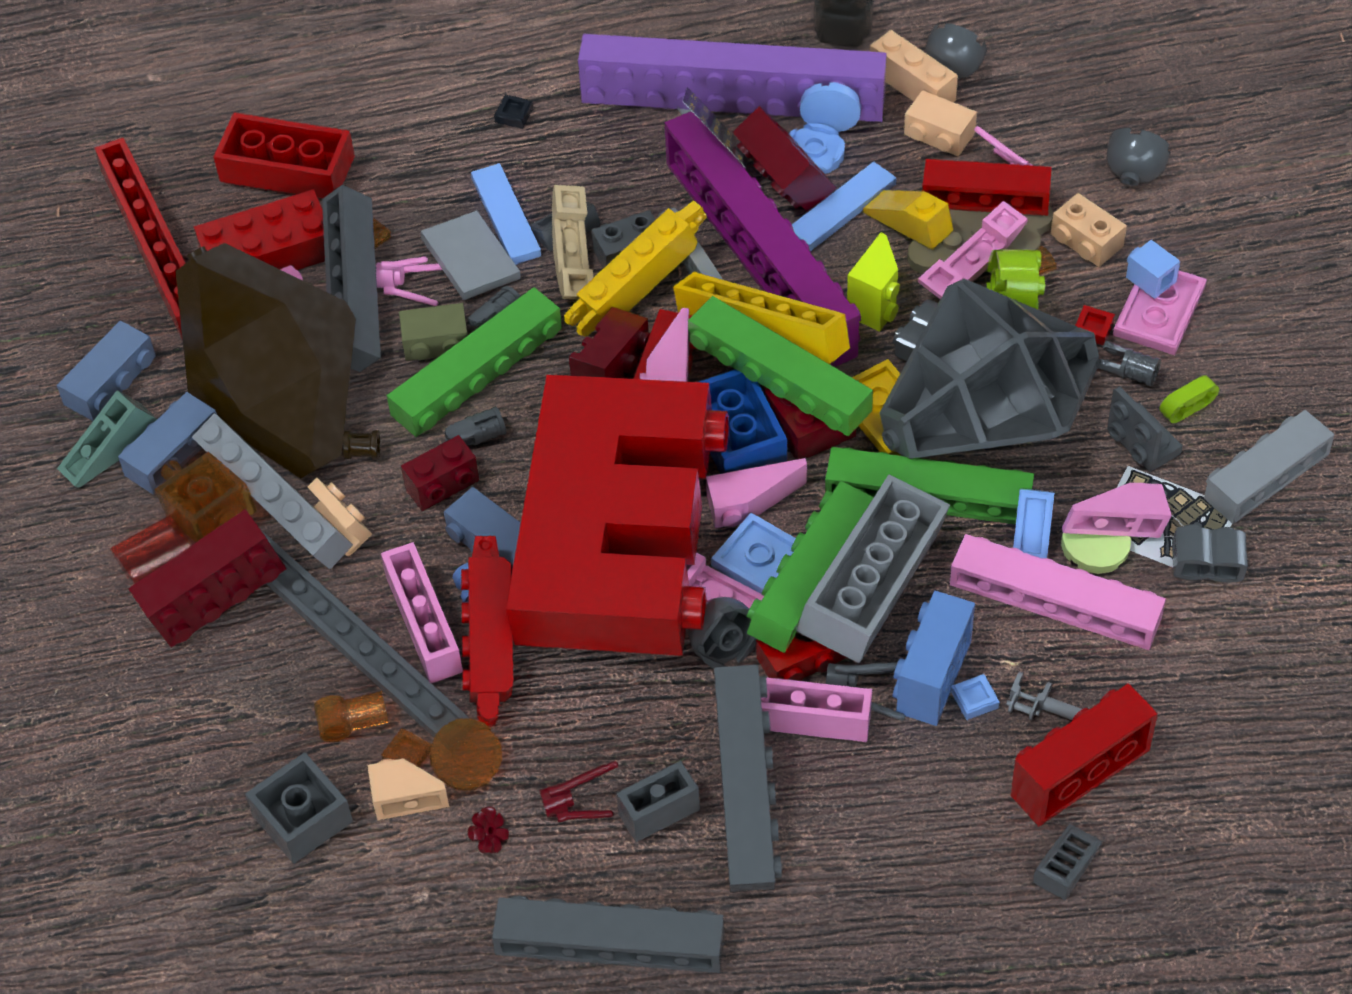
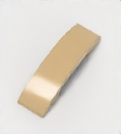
M554 185L553 252L557 281L563 299L579 300L576 294L594 278L593 269H589L584 221L587 216L585 187Z

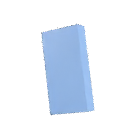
M1020 488L1013 548L1039 558H1047L1054 492Z

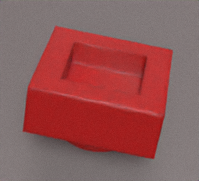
M1084 305L1075 326L1093 332L1096 344L1104 345L1113 326L1115 314Z

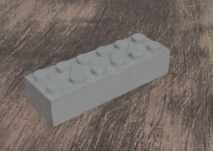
M888 475L806 602L796 631L860 664L939 534L950 504Z

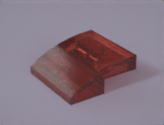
M169 515L110 548V551L127 578L130 577L133 584H135L192 544Z

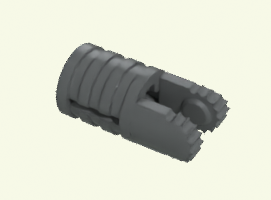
M504 286L494 297H491L488 302H485L467 318L469 324L479 328L521 296L512 287Z
M1105 341L1103 349L1110 354L1122 357L1123 360L1121 365L1105 359H1100L1097 369L1123 378L1127 377L1130 380H1136L1139 383H1145L1147 386L1152 387L1160 369V358H1153L1150 355H1144L1141 352H1135L1133 349Z
M495 406L481 413L473 414V416H467L464 420L447 426L444 431L445 442L459 435L465 444L470 446L505 435L506 427L499 409Z

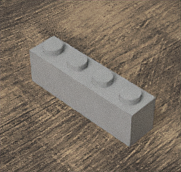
M1306 410L1295 417L1290 416L1282 422L1276 431L1261 436L1251 449L1246 452L1244 450L1240 451L1232 459L1231 463L1223 469H1215L1206 480L1207 487L1204 499L1234 524L1328 456L1335 434Z

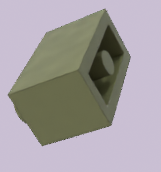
M463 303L399 311L402 344L406 361L439 357L468 336Z

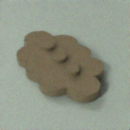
M1050 206L1048 216L1022 214L1028 218V221L1007 249L1040 250V235L1047 232L1052 226L1053 211ZM949 210L953 232L933 250L915 240L912 241L908 247L907 260L909 266L914 271L924 274L939 259L944 262L982 228V220L991 212Z

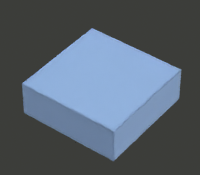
M984 674L952 685L951 693L966 720L999 708V700Z

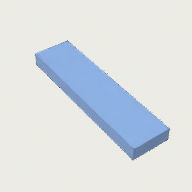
M872 162L793 223L794 233L800 240H805L810 251H812L862 212L863 208L883 190H890L896 185V177L877 163Z
M500 163L471 172L474 186L502 246L515 265L541 257V249Z

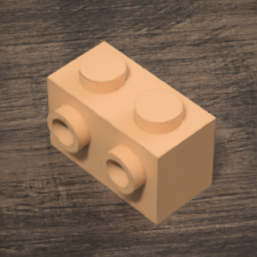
M1077 193L1053 213L1051 235L1060 243L1079 253L1083 259L1089 260L1100 267L1124 247L1127 225Z

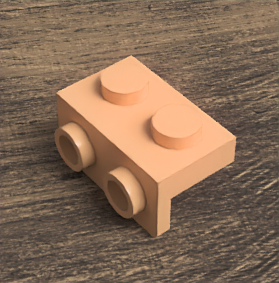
M316 478L308 486L311 492L320 500L314 507L353 544L345 553L349 557L372 535L370 530L362 523L365 516L352 503L347 506L342 501L346 496L334 483L331 482L327 486L320 479Z

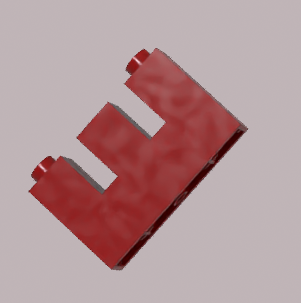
M546 375L506 604V613L514 645L683 656L686 629L703 630L706 610V588L689 586L687 565H695L702 513L699 478H706L710 451L726 452L729 433L728 411L712 410L709 383Z

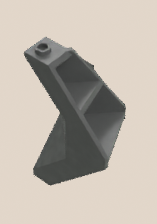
M962 279L947 286L880 411L884 429L882 437L885 445L890 450L912 459L1050 440L1070 431L1100 364L1094 333L967 279Z

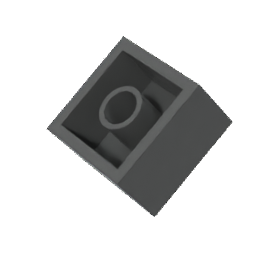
M305 752L245 793L252 816L293 864L353 822L347 799Z

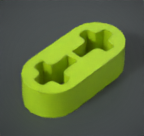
M1203 375L1169 394L1161 403L1159 410L1171 423L1180 422L1209 405L1217 397L1219 387L1207 375Z

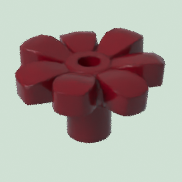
M489 806L482 808L481 812H476L472 816V823L474 825L468 828L470 840H479L478 850L481 853H498L502 848L501 842L507 841L509 838L508 829L501 828L505 823L501 813L496 814V809Z

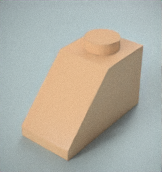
M404 758L397 760L384 759L376 764L367 765L377 820L449 807L445 783Z

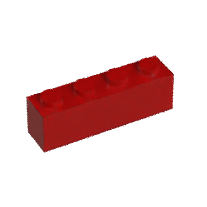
M926 159L922 191L948 203L950 210L992 212L1004 201L1021 214L1048 216L1052 167Z

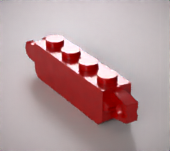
M475 536L472 557H468V569H461V590H468V602L461 603L462 623H468V636H462V657H469V670H462V690L469 691V703L477 702L478 723H480V726L487 727L488 729L495 726L498 722L499 702H506L512 696L513 638L506 613L511 581V563L504 557H499L496 536Z

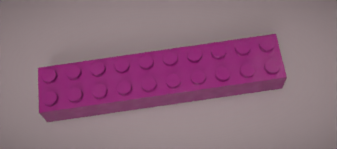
M692 111L664 122L667 166L691 198L704 209L707 219L761 290L844 313L850 349L830 365L837 367L858 357L861 315L857 306L854 303L850 304L839 283L833 282L830 279L824 264L820 260L816 261L810 253L806 241L800 240L797 237L791 222L787 218L783 219L779 214L775 202L772 198L765 196L758 180L755 177H750L746 168Z

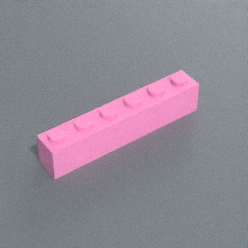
M965 534L951 565V586L1146 650L1151 648L1162 619L1166 598L1157 596L1151 591L1138 590L1123 585L1117 580H1107L1082 569H1073L1058 564L1051 559L1039 558L1024 553L1017 548H1008L992 543L986 538L974 537Z

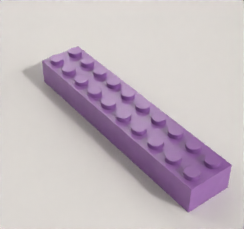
M583 34L578 57L582 103L677 109L678 106L681 109L688 110L689 108L683 102L688 87L710 111L751 114L760 106L769 115L802 117L800 114V103L804 92L815 84L822 83L821 86H829V83L832 82L848 86L858 94L861 104V114L858 121L882 122L886 52Z

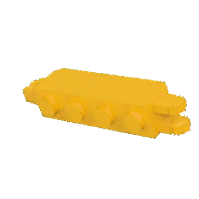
M692 201L676 213L668 208L576 294L579 300L565 312L564 322L572 327L578 323L576 332L586 337L595 331V326L612 307L629 312L695 250L698 243L695 233L698 231L701 223L707 218L704 209L695 201Z

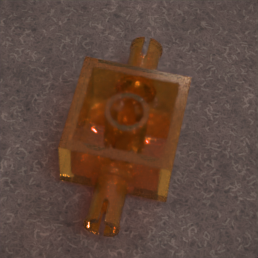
M209 451L185 468L181 467L177 461L169 462L170 466L175 469L174 471L165 464L161 470V476L166 481L154 489L166 517L195 543L244 509L248 511L250 516L257 511L247 484Z

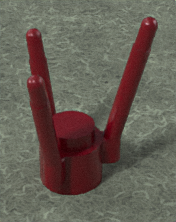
M613 761L603 764L561 784L540 789L547 818L556 815L558 823L570 819L613 817L614 812L612 810L568 811V807L574 806L570 789L617 768L618 762Z

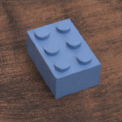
M935 590L930 602H923L918 615V622H920L918 631L911 630L906 644V650L909 651L906 659H899L894 672V679H897L892 697L897 699V712L934 726L938 725L951 693L952 685L956 681L971 644L975 611L974 602Z

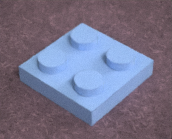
M750 513L712 556L711 566L762 594L763 588L770 576L777 578L779 575L776 571L785 554L792 555L791 547L796 538L755 514Z

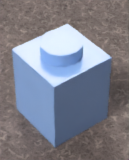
M1150 240L1141 248H1135L1128 256L1126 278L1154 299L1177 282L1180 260L1154 241Z

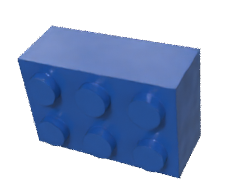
M738 370L699 381L709 383L712 410L728 411L729 415L726 452L710 451L720 474L787 462V438L758 382L750 381Z

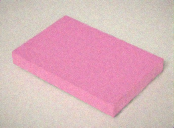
M1179 270L1177 282L1155 299L1134 284L1115 324L1113 336L1175 355L1206 287L1207 279Z

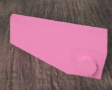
M682 308L647 358L646 373H640V379L688 382L689 308Z
M806 459L706 476L707 499L715 528L735 527L741 524L750 513L759 516L807 483Z
M1128 483L1072 505L1062 530L1063 533L1160 538L1172 515L1162 484Z

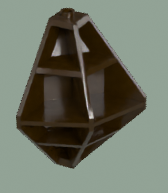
M226 243L208 251L203 246L188 254L189 261L176 270L188 393L215 409L217 415L248 444L300 479L340 457L356 318L347 302Z

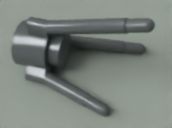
M829 663L826 684L857 687L858 675L893 673L897 663L858 665ZM873 702L871 704L872 711L901 721L905 719V715Z

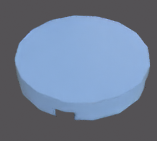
M832 82L829 83V86H821L822 83L808 88L802 95L800 114L807 124H824L834 128L837 132H841L856 125L860 119V98L848 86Z
M811 123L804 125L802 129L797 130L795 128L790 131L791 137L824 174L838 168L844 160L845 143L834 128L824 124Z

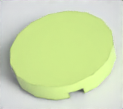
M1062 533L1061 540L1064 556L1069 561L1072 560L1078 564L1077 568L1095 574L1116 570L1128 558L1131 546L1130 536Z

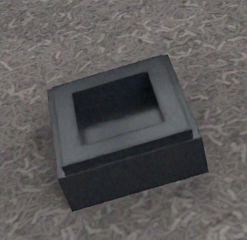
M505 94L494 114L495 123L523 129L534 109L533 101Z

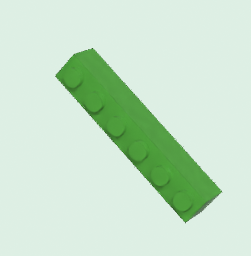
M533 287L387 395L390 415L415 437L425 430H430L440 419L448 413L457 410L464 401L475 393L481 392L496 377L505 374L520 359L529 356L535 348L547 339L553 338L562 329L560 308Z
M712 296L688 320L689 342L694 347L715 356L722 364L740 371L750 381L758 382L770 389L775 396L785 398L795 404L802 412L820 419L830 429L838 430L849 436L872 412V389L716 297Z
M831 447L825 478V493L827 490L833 492L841 480L874 497L887 476L891 475L950 504L947 512L948 516L1016 525L1020 488L1032 490L1034 473H1027L1021 470L990 468L985 465L959 464L953 461H936L922 458L909 459L905 456L890 455L885 452L875 453L855 450L853 448Z
M841 480L833 492L826 491L819 505L821 511L819 513L813 511L805 526V529L808 531L806 534L800 532L791 547L792 555L785 554L779 563L776 571L779 575L777 578L770 576L762 591L763 599L759 600L756 598L747 614V618L751 619L747 634L785 653L798 633L796 629L806 602L874 497Z

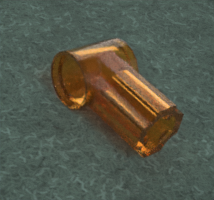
M382 691L350 699H344L338 695H330L320 698L314 704L319 736L325 742H339L348 738L351 731L389 723Z

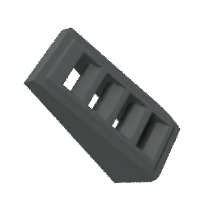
M1069 824L1035 870L1033 883L1066 901L1101 847L1102 841ZM1073 837L1089 847L1086 850L1071 842L1070 839ZM1066 847L1081 855V858L1078 859L1064 851V848ZM1060 857L1075 866L1071 868L1057 859ZM1055 867L1058 870L1066 873L1067 877L1065 878L1062 875L1054 872L1053 870H1051V868Z

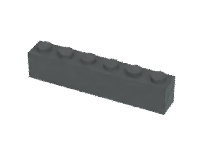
M341 185L322 199L326 292L346 301L356 318L351 369L361 372L381 358L372 198Z
M758 665L714 667L730 892L775 889V878H782L780 855L773 856L772 841H779L778 820L770 819L769 805H776L775 783H767L766 769H773L772 747H765L764 733H770L769 711H762L761 698H767L766 676H759Z
M524 896L498 897L492 941L495 955L720 973L724 940V915H719L709 910H699L693 913L680 912L671 907H662L654 910L641 909L633 904L615 907L604 906L594 901L577 904L567 903L556 898L538 901L529 900Z

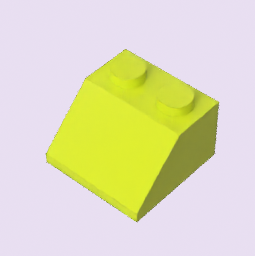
M883 233L877 236L849 272L847 279V300L850 304L854 303L857 306L861 315L860 323L879 332L887 322H892L898 313L899 305L896 302L900 289V284L897 283L898 267L887 235Z

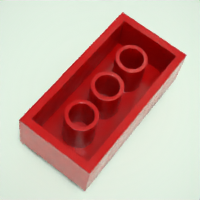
M233 113L213 158L220 182L291 194H300L314 189L317 198L323 199L343 185L355 154L351 133L348 130Z
M314 189L194 226L199 248L205 246L207 251L226 243L278 269L291 265L296 270L325 262L323 210Z
M1129 683L1119 690H1110L1102 697L1100 703L1091 709L1084 708L1080 710L1070 723L1062 728L1056 727L1052 729L1042 742L1034 747L1027 746L1018 753L1015 758L1010 796L1038 827L1149 752L1158 713Z

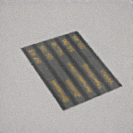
M687 87L683 102L746 168L748 158L736 146L739 143L737 138Z

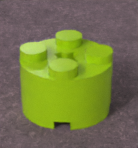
M1018 249L992 250L987 272H992L991 282H987L986 288L1038 310V295H1044L1045 278L1044 276H1039L1041 251Z

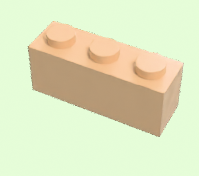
M888 31L870 45V52L887 53L886 83L912 101H915L922 90L951 102L956 101L958 75L894 31Z

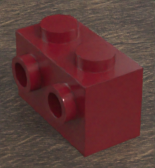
M459 435L401 465L405 490L421 511L480 481L476 457Z

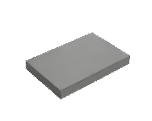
M478 211L421 231L422 241L463 300L520 279V270Z

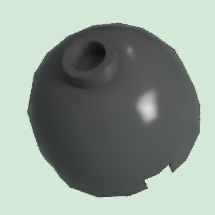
M946 23L944 28H938L939 24L934 25L927 38L925 53L956 73L958 79L967 78L974 74L987 54L988 50L985 42L981 46L976 42L978 35L964 27Z
M1121 128L1111 133L1106 159L1108 167L1123 184L1137 186L1138 184L1149 183L1157 179L1164 172L1171 150L1168 151L1169 144L1163 138L1145 130H1141L1140 135L1130 134L1131 128Z
M717 597L706 602L703 630H688L693 650L711 668L727 667L725 663L735 657L738 663L741 662L756 645L757 639L747 634L751 619L747 618L749 608L737 599Z

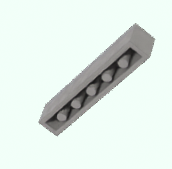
M214 413L192 436L218 464L328 569H331L353 546L340 531L217 414Z

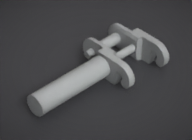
M1018 672L1010 690V700H1007L1006 703L1009 706V713L1016 709L1029 714V720L1031 721L1034 716H1039L1040 711H1037V709L1045 710L1070 720L1082 710L1076 706L1048 697V693L1052 688V683L1047 682L1043 693H1038L1037 697L1021 692L1020 682H1022L1024 677L1022 672ZM1019 697L1033 701L1034 704L1030 707L1017 701Z

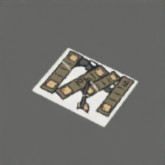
M1130 466L1126 468L1117 486L1120 487L1128 483L1162 484L1172 516L1160 538L1130 536V551L1173 567L1172 540L1177 527L1194 524L1214 530L1221 527H1231L1232 525L1229 520L1204 499L1205 495Z

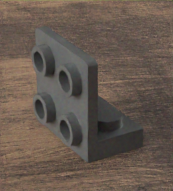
M1120 386L1113 390L1107 429L1110 436L1115 441L1120 442L1130 452L1135 462L1142 464L1149 472H1152L1181 454L1183 445L1140 403H1136Z

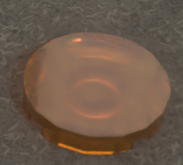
M472 718L456 719L443 726L434 736L429 750L430 765L436 777L444 782L446 786L459 791L476 790L487 785L498 772L502 761V748L498 737L495 736L491 728L485 723Z

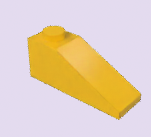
M883 190L863 208L864 214L932 250L953 232L948 203L925 191Z

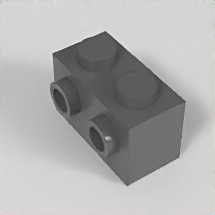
M650 210L592 229L593 251L603 268L655 221Z
M681 761L616 793L618 815L635 842L700 810L699 788Z

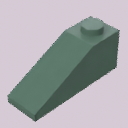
M117 390L57 469L74 486L82 487L119 461L118 456L122 453L123 449L128 444L133 443L145 431L147 426L158 418L140 402Z

